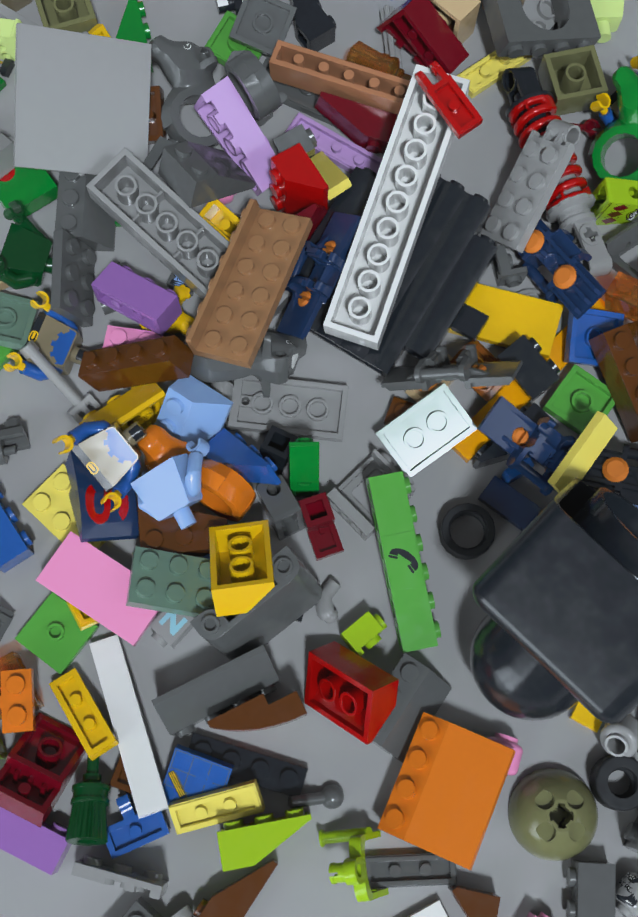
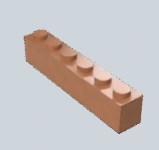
M281 40L277 41L269 61L270 76L274 81L318 95L323 91L397 114L396 119L410 83L409 80Z

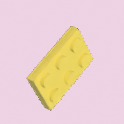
M64 464L22 503L61 542L64 541L70 531L79 536L69 498L71 485ZM106 541L88 543L99 549Z

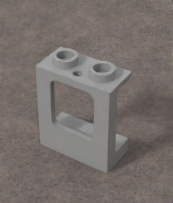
M376 449L372 451L371 457L337 489L334 487L327 494L330 506L365 541L376 531L373 515L353 497L352 492L374 470H380L384 474L399 472L393 467V460L386 453L382 452L380 454ZM403 472L404 477H408L411 484V494H407L409 499L413 496L416 488L413 486L414 481L411 477Z

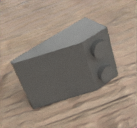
M189 141L163 147L158 174L189 208L255 188L256 183L223 150Z

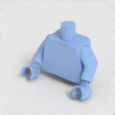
M198 438V444L192 441L186 444V449L191 452L189 455L186 453L173 456L149 472L143 471L140 478L130 483L137 493L139 509L159 522L175 517L181 530L197 522L190 506L202 500L203 457L210 450L209 443L202 438Z

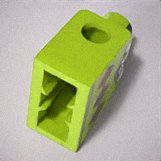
M605 177L592 192L596 201L590 210L595 214L597 225L630 223L638 216V181Z

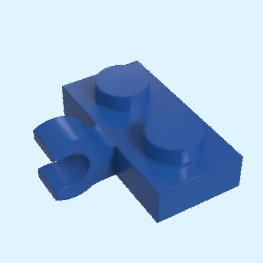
M127 793L116 799L123 820L107 826L108 842L106 845L111 858L114 859L170 834L171 831L163 811L138 818L130 793Z

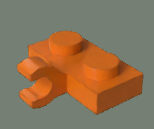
M33 669L0 671L2 733L36 731Z

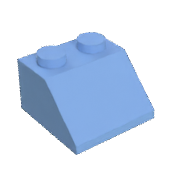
M190 375L189 378L178 379L168 387L155 425L165 429L171 436L187 443L192 441L198 444V438L208 442L223 429L234 402Z

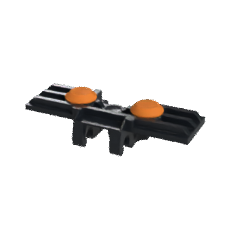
M624 444L622 452L603 449L582 481L593 488L599 489L603 487L619 493L620 496L630 503L638 505V467L630 466L626 462L627 459L638 461V449L629 448V444Z

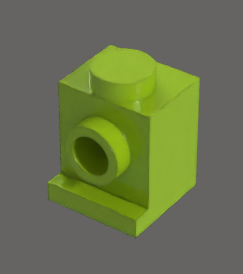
M367 611L343 631L340 637L352 652L362 657L365 653L362 648L366 647L370 650L382 640L379 634L387 625L377 613L372 616Z

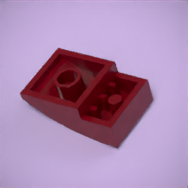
M39 712L35 717L36 731L24 732L7 755L6 763L0 770V807L41 828L68 785L86 751L73 729Z

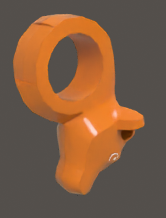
M151 424L145 429L147 436L137 443L145 455V467L149 471L173 456L186 453L189 455L191 453L186 449L187 442L171 436L165 429L155 424ZM203 459L201 489L203 497L199 502L220 517L238 522L248 512L256 499L255 491L233 469L214 460Z

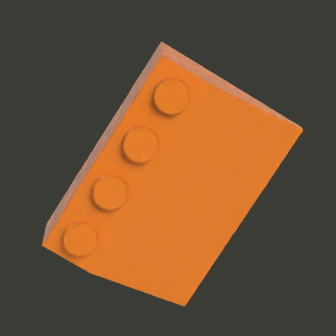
M423 712L377 828L466 869L472 870L516 751L456 724Z

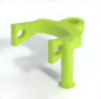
M369 826L332 831L320 829L319 843L321 847H324L326 844L349 842L350 857L346 858L344 862H333L329 865V873H338L335 876H329L332 884L345 882L347 885H353L358 902L372 901L389 894L388 888L370 889L366 869L365 841L381 837L380 830L372 831V828Z

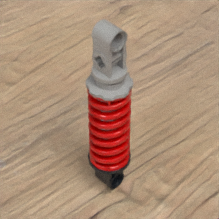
M533 67L507 68L504 70L501 80L502 87L511 104L506 111V118L511 123L515 136L519 138V147L523 149L532 130L539 132L543 136L550 121L562 119L560 116L555 115L557 107L554 102L553 93L541 89ZM573 153L545 208L546 218L550 223H558V229L569 231L574 237V244L578 242L576 246L585 249L592 256L590 261L582 260L580 262L594 277L610 274L612 270V258L597 227L595 214L590 210L594 206L596 198L589 186H587V180L584 177H579L582 173V168L580 165L575 164L577 155Z

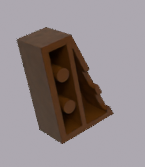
M138 507L140 547L195 557L210 554L209 527L229 524L227 518L192 511L197 522L181 530L175 517L159 522Z

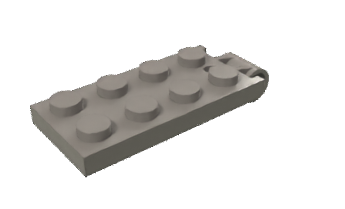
M553 119L547 125L546 133L543 136L535 130L531 131L480 234L486 235L498 243L523 253L576 149L574 146L580 140L581 129L579 126L559 119Z
M253 375L233 380V384L228 381L211 382L210 388L234 402L229 412L226 429L268 433L271 426L274 425L301 438L342 442L349 386L288 379L286 383L279 385L271 383L270 397L263 398L261 383ZM248 400L249 404L244 405L242 402Z

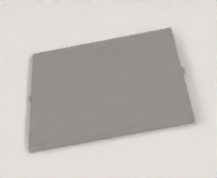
M17 23L13 167L77 173L79 176H84L85 174L97 175L124 148L143 163L148 156L152 44L92 35L86 31L79 33Z

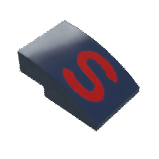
M71 450L65 466L71 485L69 498L80 541L137 539L139 536L138 514L134 489L132 488L121 499L122 503L118 509L110 512L114 507V501L107 499L101 505V499L108 493Z

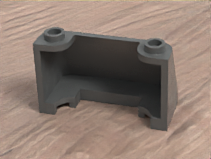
M286 545L272 557L274 580L277 585L248 613H242L236 617L234 615L217 617L215 609H208L190 621L198 634L228 659L233 660L261 645L267 644L321 599L322 588L319 582L289 546Z

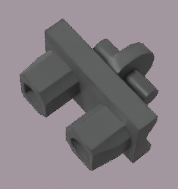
M18 418L6 420L4 422L5 429L0 430V465L8 464V455L17 454V451L30 449V441Z

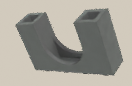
M482 0L497 57L517 58L525 55L538 57L543 54L595 45L601 38L591 1L551 0L558 29L546 30L530 21L523 10L521 0Z

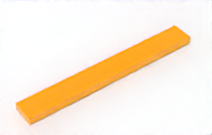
M601 298L590 308L616 312ZM567 326L554 338L549 356L560 371L568 364L564 362ZM513 380L510 385L503 387L472 418V421L478 428L500 396L504 397L518 410L526 406L531 399L519 384ZM477 429L452 447V449L468 463L490 439Z

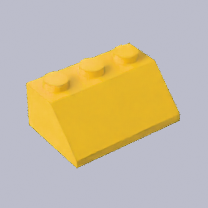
M157 383L133 386L125 394H118L109 399L107 405L100 410H93L87 413L79 425L84 422L105 420L110 424L117 422L124 431L137 421L145 430L149 425L156 422L166 394Z
M268 520L209 527L211 593L217 617L248 613L275 587Z

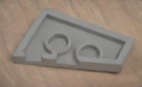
M85 855L84 860L80 859L74 862L71 875L106 885H114V882L121 883L120 887L123 890L133 893L144 892L147 889L150 890L149 897L157 900L166 893L169 880L162 879L163 873L145 870L144 874L132 872L133 866L123 863H115L114 867L102 865L103 859Z

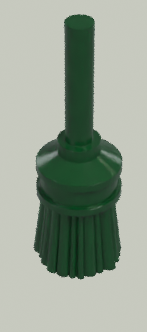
M100 756L93 761L87 757L86 774H83L81 782L72 785L73 797L70 802L72 810L65 841L69 844L92 846L104 845L108 842L106 807L110 805L108 797L111 787L102 782V775L99 774Z

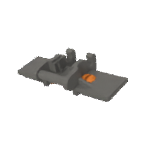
M469 344L466 345V350H463L457 357V363L451 364L446 346H438L436 351L430 352L427 357L420 359L416 366L393 368L381 382V387L389 391H429L435 388L442 380L453 381L456 379L465 382L466 389L510 385L523 362L522 360L478 363L476 345Z

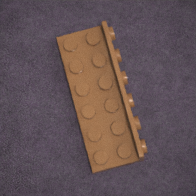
M256 199L249 200L246 208L241 212L240 222L236 230L231 234L230 244L225 254L220 258L219 268L209 282L208 292L198 306L197 316L192 326L186 332V343L194 355L251 369L313 226L311 218L261 209Z

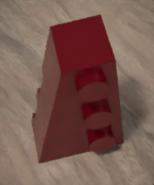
M408 0L395 9L376 27L381 33L387 31L397 40L395 45L399 49L404 46L415 56L413 61L416 64L430 68L429 65L432 62L437 61L446 73L451 74L469 56L463 44L457 39L430 0Z

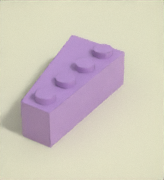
M226 76L201 94L194 109L224 151L256 183L255 188L252 190L256 196H259L272 183L269 171L271 170V157L276 154L230 78Z

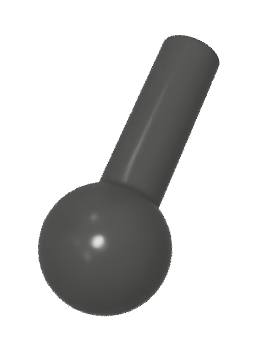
M330 784L325 786L321 792L289 796L288 805L290 808H299L323 804L328 809H336L343 803L344 793L339 786Z

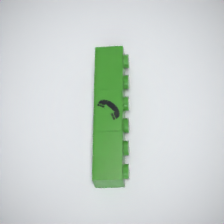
M403 471L369 477L365 480L400 651L406 653L438 646L437 638H441V631L438 621H433L431 609H435L434 597L431 591L427 592L425 580H429V572L426 563H421L419 554L420 551H423V543L420 534H415L413 524L417 522L415 506L409 505L407 494H411L410 480L408 477H404Z

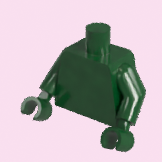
M14 200L8 203L11 208H7L3 212L7 220L15 219L16 221L15 224L11 223L0 254V281L15 290L33 286L38 287L42 285L45 273L52 274L53 258L51 253L53 243L26 215H22L24 213L22 203Z

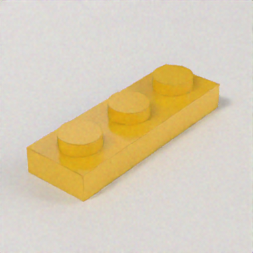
M76 668L49 683L88 757L92 761L119 744Z

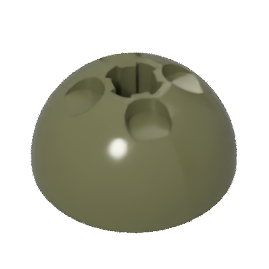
M543 768L527 774L515 786L509 800L508 820L515 839L527 852L543 860L563 861L580 854L593 840L598 826V808L592 792L579 777L562 769Z

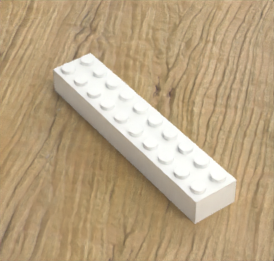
M416 64L323 324L326 334L378 350L454 136L451 128L417 83L415 74L419 71H422L433 85L438 82L430 68ZM450 74L466 97H468L470 80Z

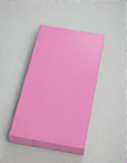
M71 531L36 579L37 582L133 646H136L159 612L126 606L130 570L88 542H81L80 537Z

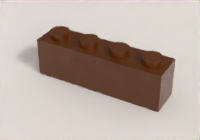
M175 335L90 350L83 353L78 377L98 392L189 378L194 354Z

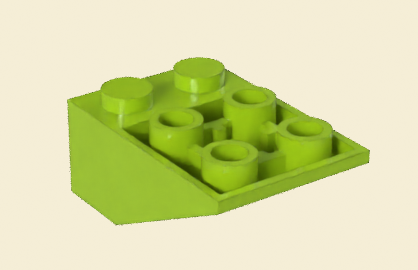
M303 807L285 810L284 817L274 818L273 813L255 816V822L244 824L243 818L223 823V828L217 831L223 872L255 866L310 821L311 813L304 812Z

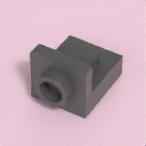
M505 245L496 246L498 249L491 262L497 287L506 285L510 288L520 285L528 273L527 266L513 269V259L510 253L507 254Z

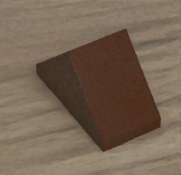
M459 885L448 887L466 917H497L500 903L498 895Z

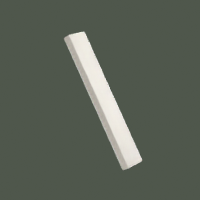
M114 635L90 643V649L115 737L119 743L120 755L138 818L168 809V801L118 635Z

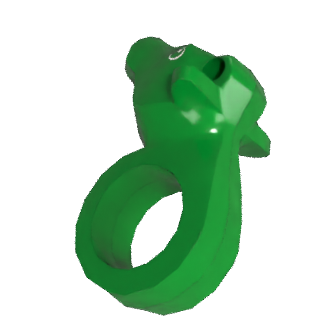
M623 66L618 68L612 76L613 85L618 93L619 118L596 135L588 152V156H592L593 167L601 180H604L605 177L638 181V169L628 176L618 177L608 173L605 167L604 158L612 143L623 138L638 140V75L630 67Z

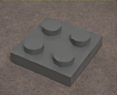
M243 0L229 39L271 57L277 41H285L297 8L280 0Z

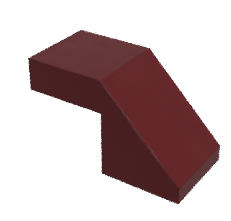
M326 492L298 501L316 561L344 552L334 524L335 517Z

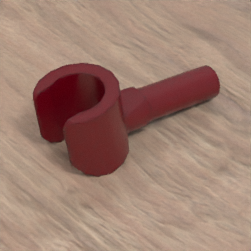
M588 119L584 124L571 123L579 126L581 132H585L588 138L592 140L598 134L592 129L601 128L595 119Z

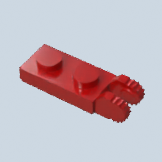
M434 61L429 66L432 74L438 80L436 84L433 85L422 71L417 72L415 78L433 106L456 137L460 139L482 124L483 119L450 74L447 75L440 64Z

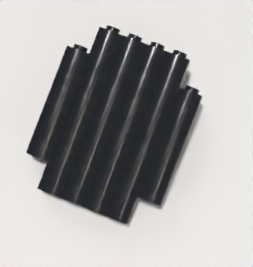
M355 167L349 177L352 186L336 197L309 241L315 245L320 241L334 212L358 215L362 218L377 176L373 170L367 167L363 169ZM440 174L378 350L325 333L323 324L339 279L326 304H322L309 332L384 377L395 367L404 351L419 360L427 357L430 352L436 351V348L442 343L452 323L496 255L498 248L494 245V240L483 234L479 236L483 223L490 213L491 206L488 205V200L480 194L475 193L471 195L465 192L462 184L455 180L446 181L441 178ZM349 248V250H348V252H347V254H346V256H345L346 258L348 257L350 248ZM307 257L299 276L310 277L315 267V261L310 257Z

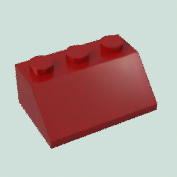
M300 143L271 157L269 175L272 179L270 184L272 196L270 200L276 211L281 210L283 213L296 215L314 203L325 206L327 209L329 186Z
M333 641L309 651L304 703L368 745L373 741L396 706L399 679Z

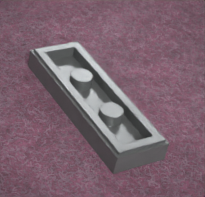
M431 852L365 855L370 889L457 885L456 864Z

